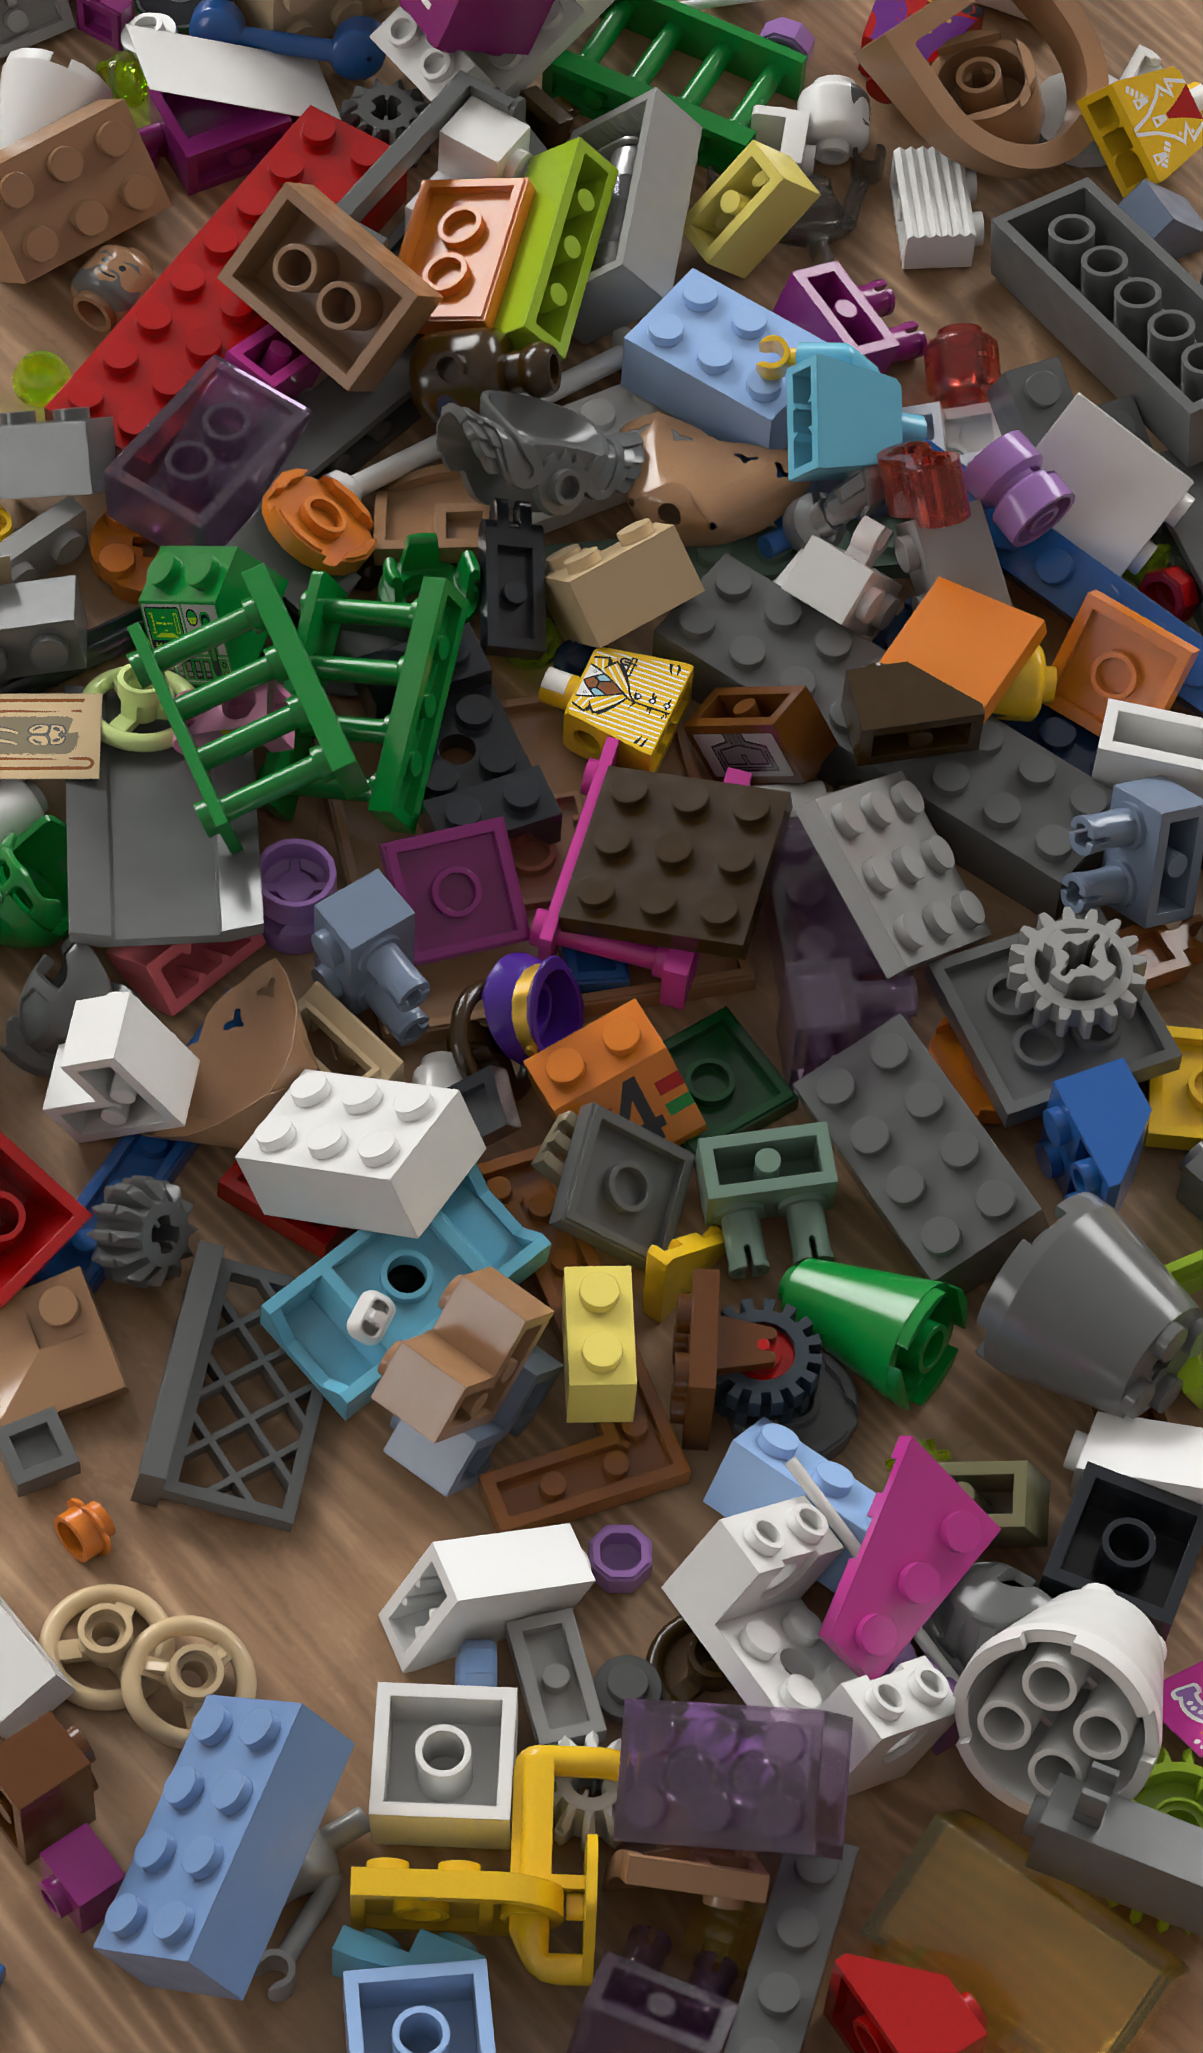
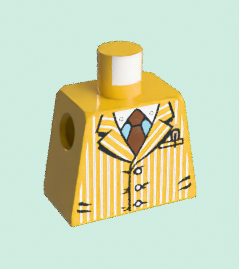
M602 647L593 651L581 677L549 667L540 686L538 701L565 710L562 743L568 750L587 760L589 758L599 760L607 737L619 739L617 767L657 772L691 702L694 666L684 662Z

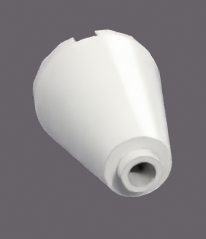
M21 48L11 51L2 67L0 78V150L97 99H112L111 89L99 75L84 64L71 59L68 68L50 62L54 53L52 51L39 48Z

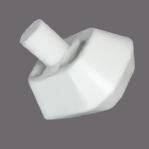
M368 1290L362 1293L347 1321V1331L350 1336L360 1343L369 1346L380 1343L396 1313L393 1301L375 1290Z

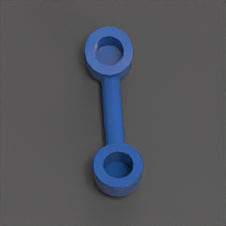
M202 0L194 8L189 24L190 36L267 50L286 56L330 62L338 75L352 81L366 80L376 75L383 67L386 54L369 37L381 23L367 16H354L343 21L335 29L332 39L249 27L246 26V19L242 11L232 1Z

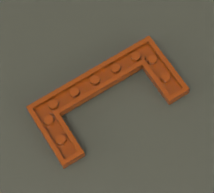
M541 1145L477 1165L489 1190L521 1226L542 1233L551 1242L548 1262L530 1276L541 1302L554 1310L549 1321L563 1351L561 1303L564 1267L602 1266L594 1246L549 1224L558 1188L531 1166ZM636 1343L637 1391L633 1422H594L598 1437L478 1475V1489L496 1533L565 1524L690 1483V1467Z

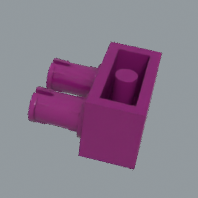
M837 260L791 272L772 311L826 342L848 343L875 364L882 374L887 372L890 364L922 357L927 349L926 335L923 330L917 331L919 325L916 322L909 321L896 327L888 328L880 318L891 315L895 308L894 292L891 288L885 289L887 286L885 280L878 279L865 285L856 286Z

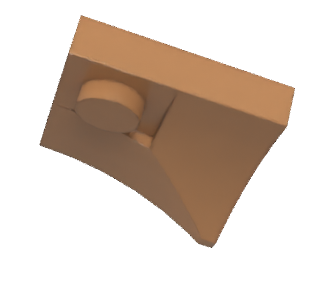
M444 463L409 472L407 475L376 490L373 538L377 537L376 548L373 551L374 566H383L384 560L388 557L394 558L396 563L400 562L405 548L404 541L406 537L416 533L437 534L439 559L441 561L458 564L462 553L466 550H471L479 562L478 530L481 520L489 519L490 506L473 500L463 484L460 471H449Z
M80 1266L22 1289L0 1310V1427L53 1406L60 1418L130 1392L85 1271Z
M698 1842L671 1845L641 1853L625 1849L618 1850L606 1864L602 1888L615 1891L627 1888L652 1887L703 1895L702 1902L706 1905L726 1910H743L745 1901L766 1903L770 1875L747 1844Z

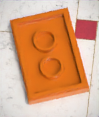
M529 178L422 181L398 258L444 298L417 334L494 327L536 192Z

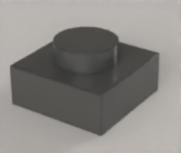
M54 1406L0 1427V1459L18 1498L81 1473L80 1460Z

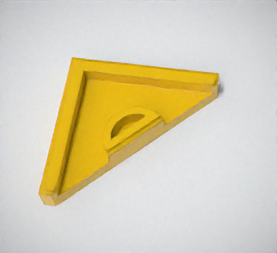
M712 1225L702 1236L696 1232L672 1239L668 1250L665 1251L657 1245L652 1244L649 1247L642 1297L643 1313L661 1324L677 1306L678 1293L688 1294L691 1291L693 1268L711 1269L726 1253L723 1232L720 1227Z

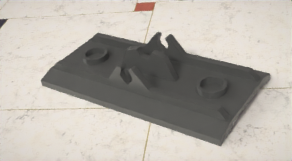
M64 684V694H82L85 689L84 686ZM106 692L102 696V718L109 724L121 713V699L116 692ZM156 719L147 724H139L132 733L160 732L171 728L168 720ZM101 741L99 779H66L69 942L97 947L233 942L264 933L257 809L231 821L244 849L232 855L220 834L209 839L197 816L193 804L202 800L203 797L184 755L175 751L173 747L154 752H133L112 747ZM253 750L209 770L220 798L255 782Z

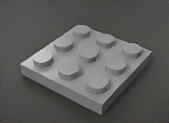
M902 770L814 798L795 810L887 979L974 946L992 935L985 922V912L981 902L971 891L967 890L954 866L955 859L950 846L935 832L924 812L925 806L921 793L914 784L906 779Z

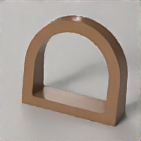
M933 0L854 53L861 66L912 127L930 145L949 159L966 168L999 178L1018 179L1038 176L1052 171L1084 151L1094 138L1076 101L1109 85L1107 64L1101 43L1090 20L1076 0H1012L1049 45L1064 76L1067 95L1065 115L1056 134L1045 143L1017 144L998 138L979 127L956 104L916 46V42L977 0Z

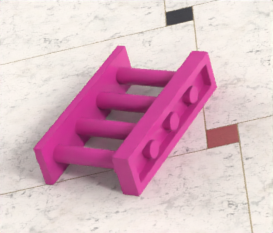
M607 737L600 759L589 758L581 784V794L587 795L549 910L538 908L530 933L529 945L538 947V958L543 961L549 956H556L558 947L562 946L651 969L653 977L662 979L659 1004L684 1010L702 953L561 932L558 915L608 766H617L619 739ZM728 767L723 782L751 786L752 773Z

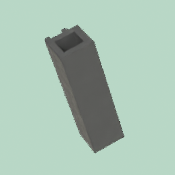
M1096 1761L1092 1763L1086 1782L1059 1773L1049 1799L1036 1794L1021 1833L1034 1839L1025 1867L1203 1937V1828L1114 1794L1113 1791L1120 1771Z

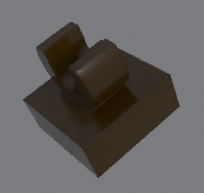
M537 85L520 90L519 96L526 99L525 122L546 149L549 150L566 143L570 138L574 117L578 116L579 109L563 96L552 99Z

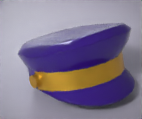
M511 953L501 958L486 978L482 1000L490 1032L502 1052L516 1063L525 1066L524 1060L583 1027L584 1003L580 987L571 969L568 968L560 957L552 955L543 961L527 953Z

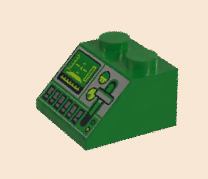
M160 546L157 556L149 565L147 581L138 600L148 640L153 649L243 607L241 600L251 596L241 573L262 562L238 546ZM266 566L281 598H283L289 580ZM251 630L173 667L169 671L180 675L194 688H198L257 660L267 638L268 631L266 630L256 635L255 631Z

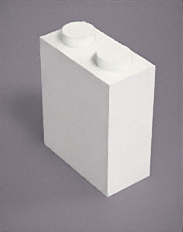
M1080 392L1076 394L1035 447L1043 456L1040 469L1046 472L1055 470L1076 495L1075 502L1070 510L1052 528L1119 577H1121L1126 569L1134 575L1141 570L1158 547L1150 541L1153 534L1164 521L1174 527L1195 500L1187 492L1194 483L1190 477Z

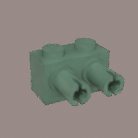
M827 1121L698 1139L694 1169L705 1227L712 1225L722 1226L729 1266L728 1275L730 1278L745 1279V1269H747L746 1258L749 1261L752 1278L769 1272L770 1264L766 1256L760 1219L786 1217L793 1254V1265L798 1266L805 1259L812 1258L811 1249L814 1259L835 1261L824 1210L833 1209L838 1185Z

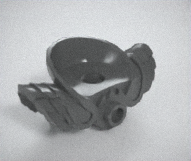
M483 391L480 398V415L469 408L460 407L454 403L442 406L441 416L436 426L437 450L441 452L442 461L447 470L460 471L463 484L473 500L490 506L494 497L508 500L509 509L514 508L517 500L529 501L532 506V512H543L549 516H564L574 511L584 496L591 500L608 499L614 492L627 493L631 489L634 480L640 475L641 464L645 459L642 449L644 442L637 432H617L603 435L594 423L573 410L545 400L505 391Z

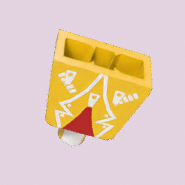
M1174 66L1115 81L1076 101L1123 199L1143 179L1155 184L1164 181L1203 146V84L1192 82L1187 85L1180 70Z

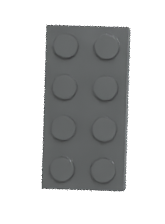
M901 1013L793 1084L812 1122L827 1121L832 1150L923 1279L949 1283L962 1289L964 1294H967L999 1273L1022 1239L1032 1244L1044 1230L1049 1228L1040 1205Z

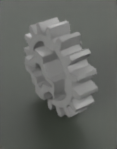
M1064 907L1062 919L1056 922L1045 912L1039 914L1036 930L1024 925L1020 929L1018 944H1012L1010 948L1006 985L1007 989L1017 991L1014 1006L1017 1010L1033 1007L1035 1011L1032 1024L1036 1027L1045 1024L1048 1020L1056 1022V1036L1063 1037L1066 1034L1069 1026L1078 1027L1083 1039H1090L1092 1026L1099 1024L1109 1034L1114 1032L1118 1016L1130 1020L1134 1016L1137 1001H1142L1147 981L1144 975L1148 961L1147 956L1136 955L1139 942L1137 936L1131 935L1120 938L1118 934L1121 921L1115 918L1105 926L1097 923L1098 913L1095 909H1090L1085 919H1076L1071 907Z

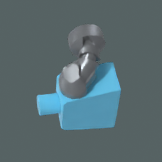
M768 335L760 341L759 351L763 353L774 352L782 358L775 363L758 362L756 363V370L766 380H778L786 375L788 481L807 482L845 479L833 488L829 494L815 491L793 500L786 507L783 515V531L786 540L798 552L801 548H805L812 535L837 546L843 540L847 523L859 514L862 520L865 515L868 516L874 513L880 506L893 480L892 468L901 463L903 449L917 451L922 448L927 436V423L922 415L902 412V392L898 380L880 373L878 367L848 343L799 342L797 348H789L787 342L782 337Z

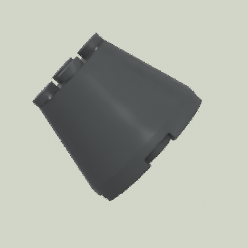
M1082 1192L1075 1194L1056 1206L1054 1216L1059 1218V1220L1050 1228L1044 1230L1032 1244L1022 1239L1001 1268L978 1314L976 1324L985 1329L986 1334L984 1341L975 1352L980 1358L1001 1373L1121 1418L1129 1416L1134 1419L1149 1408L1154 1409L1158 1413H1163L1176 1400L1182 1389L1183 1381L1178 1378V1372L1189 1357L1194 1358L1203 1351V1311L1115 1208L1093 1193Z

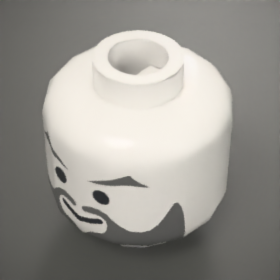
M826 75L816 79L813 84L801 92L797 101V110L810 112L806 144L817 146L815 158L819 162L828 165L842 164L849 157L859 154L866 148L870 140L871 103L869 95L853 79L842 75Z

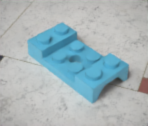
M475 1163L419 1239L358 1230L262 1304L260 1324L346 1421L373 1400L371 1395L382 1377L377 1371L378 1366L388 1349L398 1340L404 1341L433 1329L443 1311L438 1307L439 1299L445 1288L456 1276L492 1266L519 1285L548 1262L551 1242L542 1233L521 1226L489 1190L477 1163ZM399 1265H412L423 1273L426 1282L415 1292L402 1293L390 1285L387 1276L393 1268ZM368 1290H375L386 1295L393 1301L396 1308L395 1316L380 1343L372 1346L360 1343L352 1338L347 1331V1321L362 1293Z

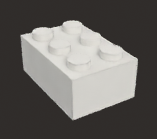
M304 1069L265 1120L256 1128L254 1134L235 1158L264 1215L419 1239L487 1148L460 1091L457 1089Z

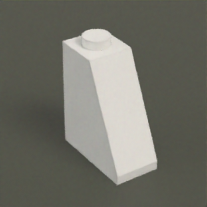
M1097 1411L1089 1434L1076 1430L1063 1464V1468L1074 1471L1068 1496H1074L1087 1461L1203 1505V1428L1138 1417L1134 1419L1129 1416L1121 1418L1106 1412Z
M570 1523L436 1541L431 1543L378 1616L402 1672H413L456 1657L460 1646L465 1640L493 1639V1643L506 1639L505 1623L507 1621L571 1607L574 1609L596 1580L591 1571L589 1558L585 1551L581 1549Z

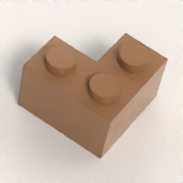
M492 1266L456 1276L445 1288L439 1299L438 1307L443 1311L433 1329L426 1331L422 1335L395 1342L385 1353L378 1366L377 1371L382 1377L371 1398L434 1444L494 1420L554 1313V1310Z

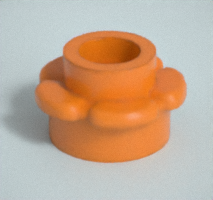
M78 1498L69 1499L66 1503L68 1509L54 1518L55 1531L65 1549L82 1563L87 1562L96 1555L99 1557L108 1555L112 1550L110 1537L115 1534V1527L107 1511L96 1501H91L84 1505V1502Z

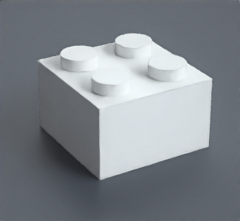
M378 1682L368 1813L372 1844L511 1850L513 1771L517 1756L519 1720L517 1688Z

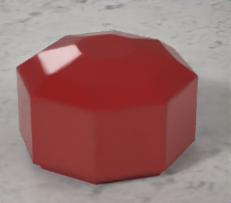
M1178 565L1158 568L1146 573L1137 588L1182 622L1190 620L1199 603L1195 580Z

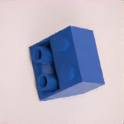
M1124 1057L1053 1081L1048 1106L1043 1111V1128L1040 1141L1035 1146V1153L1044 1176L1049 1180L1054 1178L1063 1194V1201L1075 1194L1090 1192L1108 1203L1118 1212H1120L1135 1176L1152 1111Z

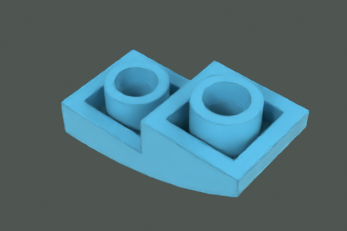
M343 1925L332 1947V1975L343 1979V1971L478 1960L486 1959V1956L477 1953V1948L470 1941L451 1932H440L439 1935L420 1928L410 1951L406 1952L401 1949V1945L397 1940L382 1931L365 1928L360 1932Z

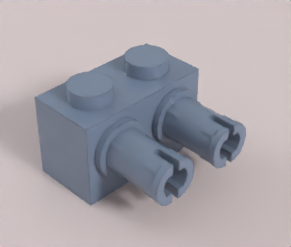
M1158 775L1115 784L1109 811L1091 815H1078L1072 819L1070 826L1074 829H1079L1069 832V841L1073 850L1081 856L1091 855L1103 850L1104 854L1101 868L1085 872H1073L1064 876L1062 884L1068 888L1061 889V900L1065 907H1071L1076 914L1108 905L1143 928L1193 918L1203 855V798L1165 776Z
M376 869L314 905V934L311 935V942L314 948V968L311 970V975L314 983L316 981L320 982L355 1016L366 1009H371L400 1046H406L418 1040L429 1027V1018L419 1008V1005L428 997L430 983L414 966L415 912L383 873Z

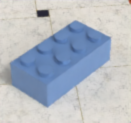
M207 1694L200 1711L193 1720L191 1732L176 1765L164 1784L162 1796L148 1827L135 1848L133 1860L119 1891L106 1912L105 1922L93 1949L147 1986L243 2001L355 1743L303 1703Z

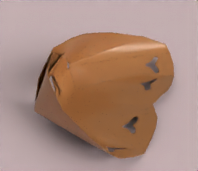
M659 411L632 420L619 430V432L626 433L631 430H640L644 426L651 424L640 433L644 442L642 449L645 455L644 462L641 464L640 475L634 480L631 489L627 493L622 494L637 521L649 518L651 523L670 524L660 517L659 507L665 503L675 505L679 509L681 522L677 525H670L675 526L684 546L708 547L724 545L762 531L783 516L786 507L793 500L803 496L810 486V481L791 482L788 481V477H777L776 462L782 465L785 473H788V451L785 449H768L748 443L718 441L715 437L707 435L701 429ZM671 430L676 431L679 436L691 438L692 441L674 440ZM735 454H741L746 458L757 457L759 459L743 463ZM629 498L634 500V506L628 503ZM712 522L715 523L717 527L714 530H710V523Z
M276 958L256 968L241 983L226 991L208 1011L200 1033L199 1042L187 1046L200 1060L185 1126L140 1134L153 1138L242 1149L254 1134L256 1128L265 1120L304 1069L319 1070L288 975ZM274 978V996H258V990L267 988L270 980ZM240 1009V1017L244 1026L224 1030V1025L234 1019L235 1010Z

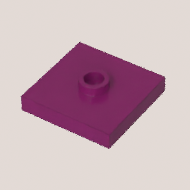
M503 816L378 845L385 877L415 912V967L529 941L531 932Z

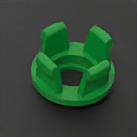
M436 533L408 535L404 541L405 548L400 562L396 563L392 557L384 560L383 575L378 584V601L407 603L405 601L406 598L412 594L420 593L423 576L447 578L470 602L465 624L469 623L477 610L478 591L475 580H480L481 572L479 562L473 551H464L456 567L439 559V545Z

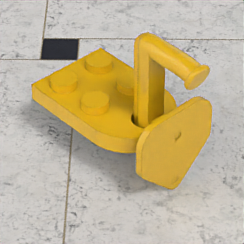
M535 1745L524 1749L517 1756L513 1771L510 1872L481 1871L480 1864L467 1860L443 1861L438 1864V1869L409 1868V1862L403 1859L389 1857L370 1859L366 1862V1867L351 1866V1928L358 1931H363L365 1928H373L382 1932L419 1933L420 1928L433 1934L451 1932L457 1935L510 1936L516 1953L527 1971L541 1982L558 1986L592 1987L597 1914L598 1834H587L583 1875L551 1874L554 1777L604 1779L618 1782L620 1789L626 1790L632 1779L639 1751L632 1749L628 1753L604 1747ZM565 1897L566 1921H581V1954L549 1953V1930L559 1927L564 1922Z

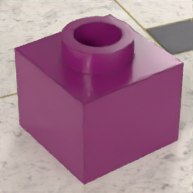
M86 1822L39 1853L43 1880L37 1884L38 1890L51 1912L59 1920L68 1915L82 1934L105 1919L106 1912L114 1901L125 1877V1873Z

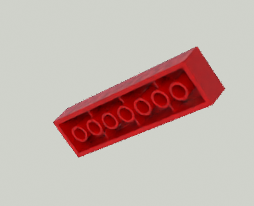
M310 105L44 407L45 421L54 420V409L89 407L90 418L113 417L119 478L118 490L132 497L147 494L155 495L219 420L217 416L201 405L200 402L227 351L269 324L224 285L217 276L285 182L314 185L331 201L337 204L391 145ZM407 171L360 221L361 224L377 233L380 232L407 200Z

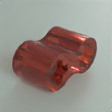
M911 441L887 447L877 454L888 514L891 517L912 518L916 520L920 528L937 529L961 523L971 516L961 458L957 452L932 450L931 444L928 442Z

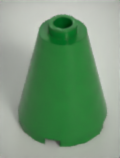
M807 1258L798 1266H791L783 1275L777 1292L778 1300L782 1302V1312L787 1303L797 1308L795 1322L798 1323L807 1316L813 1323L811 1336L819 1334L823 1349L892 1404L905 1410H910L909 1401L919 1406L923 1405L940 1387L952 1367L959 1350L948 1344L954 1324L965 1329L968 1318V1301L963 1290L949 1283L814 1258Z

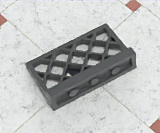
M199 1240L189 1271L130 1501L157 1507L159 1498L290 1532L294 1524L324 1396L312 1382L292 1393L289 1392L273 1366L290 1357L282 1348L265 1356L248 1331L249 1328L260 1323L261 1308L240 1318L226 1298L229 1281L256 1288L266 1302L297 1277L222 1258L224 1246ZM222 1315L228 1325L217 1330L220 1316ZM236 1336L252 1360V1363L225 1376L211 1355L212 1347ZM207 1372L213 1383L202 1388ZM260 1373L278 1400L251 1414L233 1387ZM221 1394L238 1421L211 1434L196 1410L199 1404ZM308 1399L304 1414L298 1404ZM286 1411L300 1432L298 1441L276 1452L258 1424ZM192 1430L198 1442L188 1446ZM246 1431L263 1459L236 1473L218 1445ZM205 1452L224 1478L208 1488L179 1481L183 1464ZM294 1457L290 1473L283 1462ZM271 1469L286 1491L282 1508L256 1502L244 1483ZM231 1490L235 1496L225 1493Z

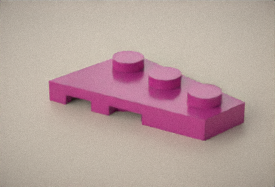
M899 1436L891 1456L895 1460V1464L883 1493L876 1492L867 1514L872 1520L859 1552L855 1558H849L818 1633V1636L858 1677L867 1675L870 1680L879 1678L884 1674L1001 1531V1528L913 1436Z

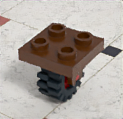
M693 1268L691 1293H678L676 1325H674L672 1365H674V1383L671 1388L670 1423L682 1424L681 1449L708 1451L714 1406H716L715 1411L723 1418L726 1417L731 1409L736 1411L734 1424L746 1427L748 1416L758 1417V1420L762 1417L770 1420L771 1416H776L779 1424L785 1425L791 1422L793 1409L800 1416L808 1409L809 1398L814 1399L818 1388L823 1354H820L822 1346L819 1334L811 1336L813 1323L807 1316L797 1323L795 1322L797 1308L787 1303L782 1314L775 1312L776 1299L764 1298L762 1310L754 1309L753 1299L751 1298L741 1300L739 1314L729 1305L719 1315L720 1270Z

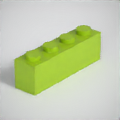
M581 137L530 158L525 178L530 179L536 192L493 327L505 333L512 341L516 351L522 350L527 344L543 341L553 345L557 349L560 361L564 360L567 355L619 170Z

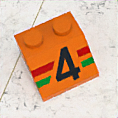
M636 998L523 1061L535 1094L553 1123L559 1114L571 1110L578 1116L581 1106L594 1102L678 1146L685 1143L686 1140L708 1130L707 1124L667 1047Z

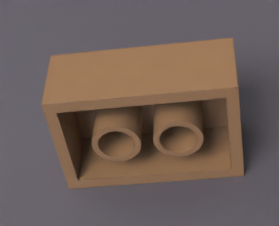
M97 99L0 150V282L27 284L172 206L124 99Z
M291 182L284 183L217 276L224 285L347 391L374 392L444 298L314 185Z

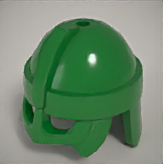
M52 815L40 817L18 837L14 833H10L0 844V945L15 950L53 947L69 936L67 824Z

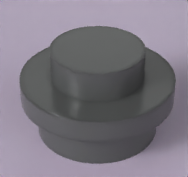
M632 1655L617 1656L606 1661L598 1669L593 1682L602 1713L620 1723H633L648 1717L657 1708L662 1692L661 1679L656 1669L646 1660Z

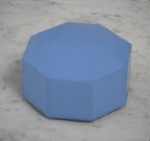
M469 1639L462 1643L455 1660V1685L497 1687L496 1643H493V1639Z

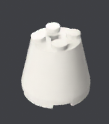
M1087 1584L1079 1590L1060 1594L985 1642L972 1656L955 1686L953 1697H955V1718L960 1736L956 1746L966 1766L979 1783L994 1797L1026 1815L1030 1811L1036 1794L1048 1799L1050 1798L1059 1773L1086 1782L1093 1761L1119 1770L1120 1774L1113 1793L1133 1800L1145 1785L1157 1762L1161 1749L1164 1661L1167 1656L1165 1641L1141 1610L1124 1598L1117 1596L1111 1588L1103 1584Z

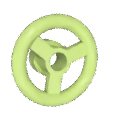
M130 663L98 675L83 690L82 694L104 695L109 690L114 689L121 699V713L109 724L102 718V742L118 749L133 752H154L173 747L172 727L155 733H132L139 724H147L156 719L168 720L153 685L143 689ZM169 670L165 671V675L176 696L183 691L195 689L180 675Z

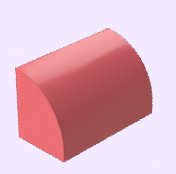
M259 934L233 942L112 947L106 953L123 979L143 1000L158 1011L173 1017L267 942L263 935Z

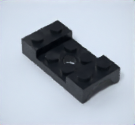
M466 623L463 628L418 823L423 834L503 816L509 839L528 833L548 845L560 842L562 811L540 766H531L492 686V668L470 623ZM408 642L356 658L399 661L405 655ZM354 683V687L369 718L385 719L388 714H391L397 686ZM452 748H461L471 753L473 758L467 763L456 765L443 760L441 754Z

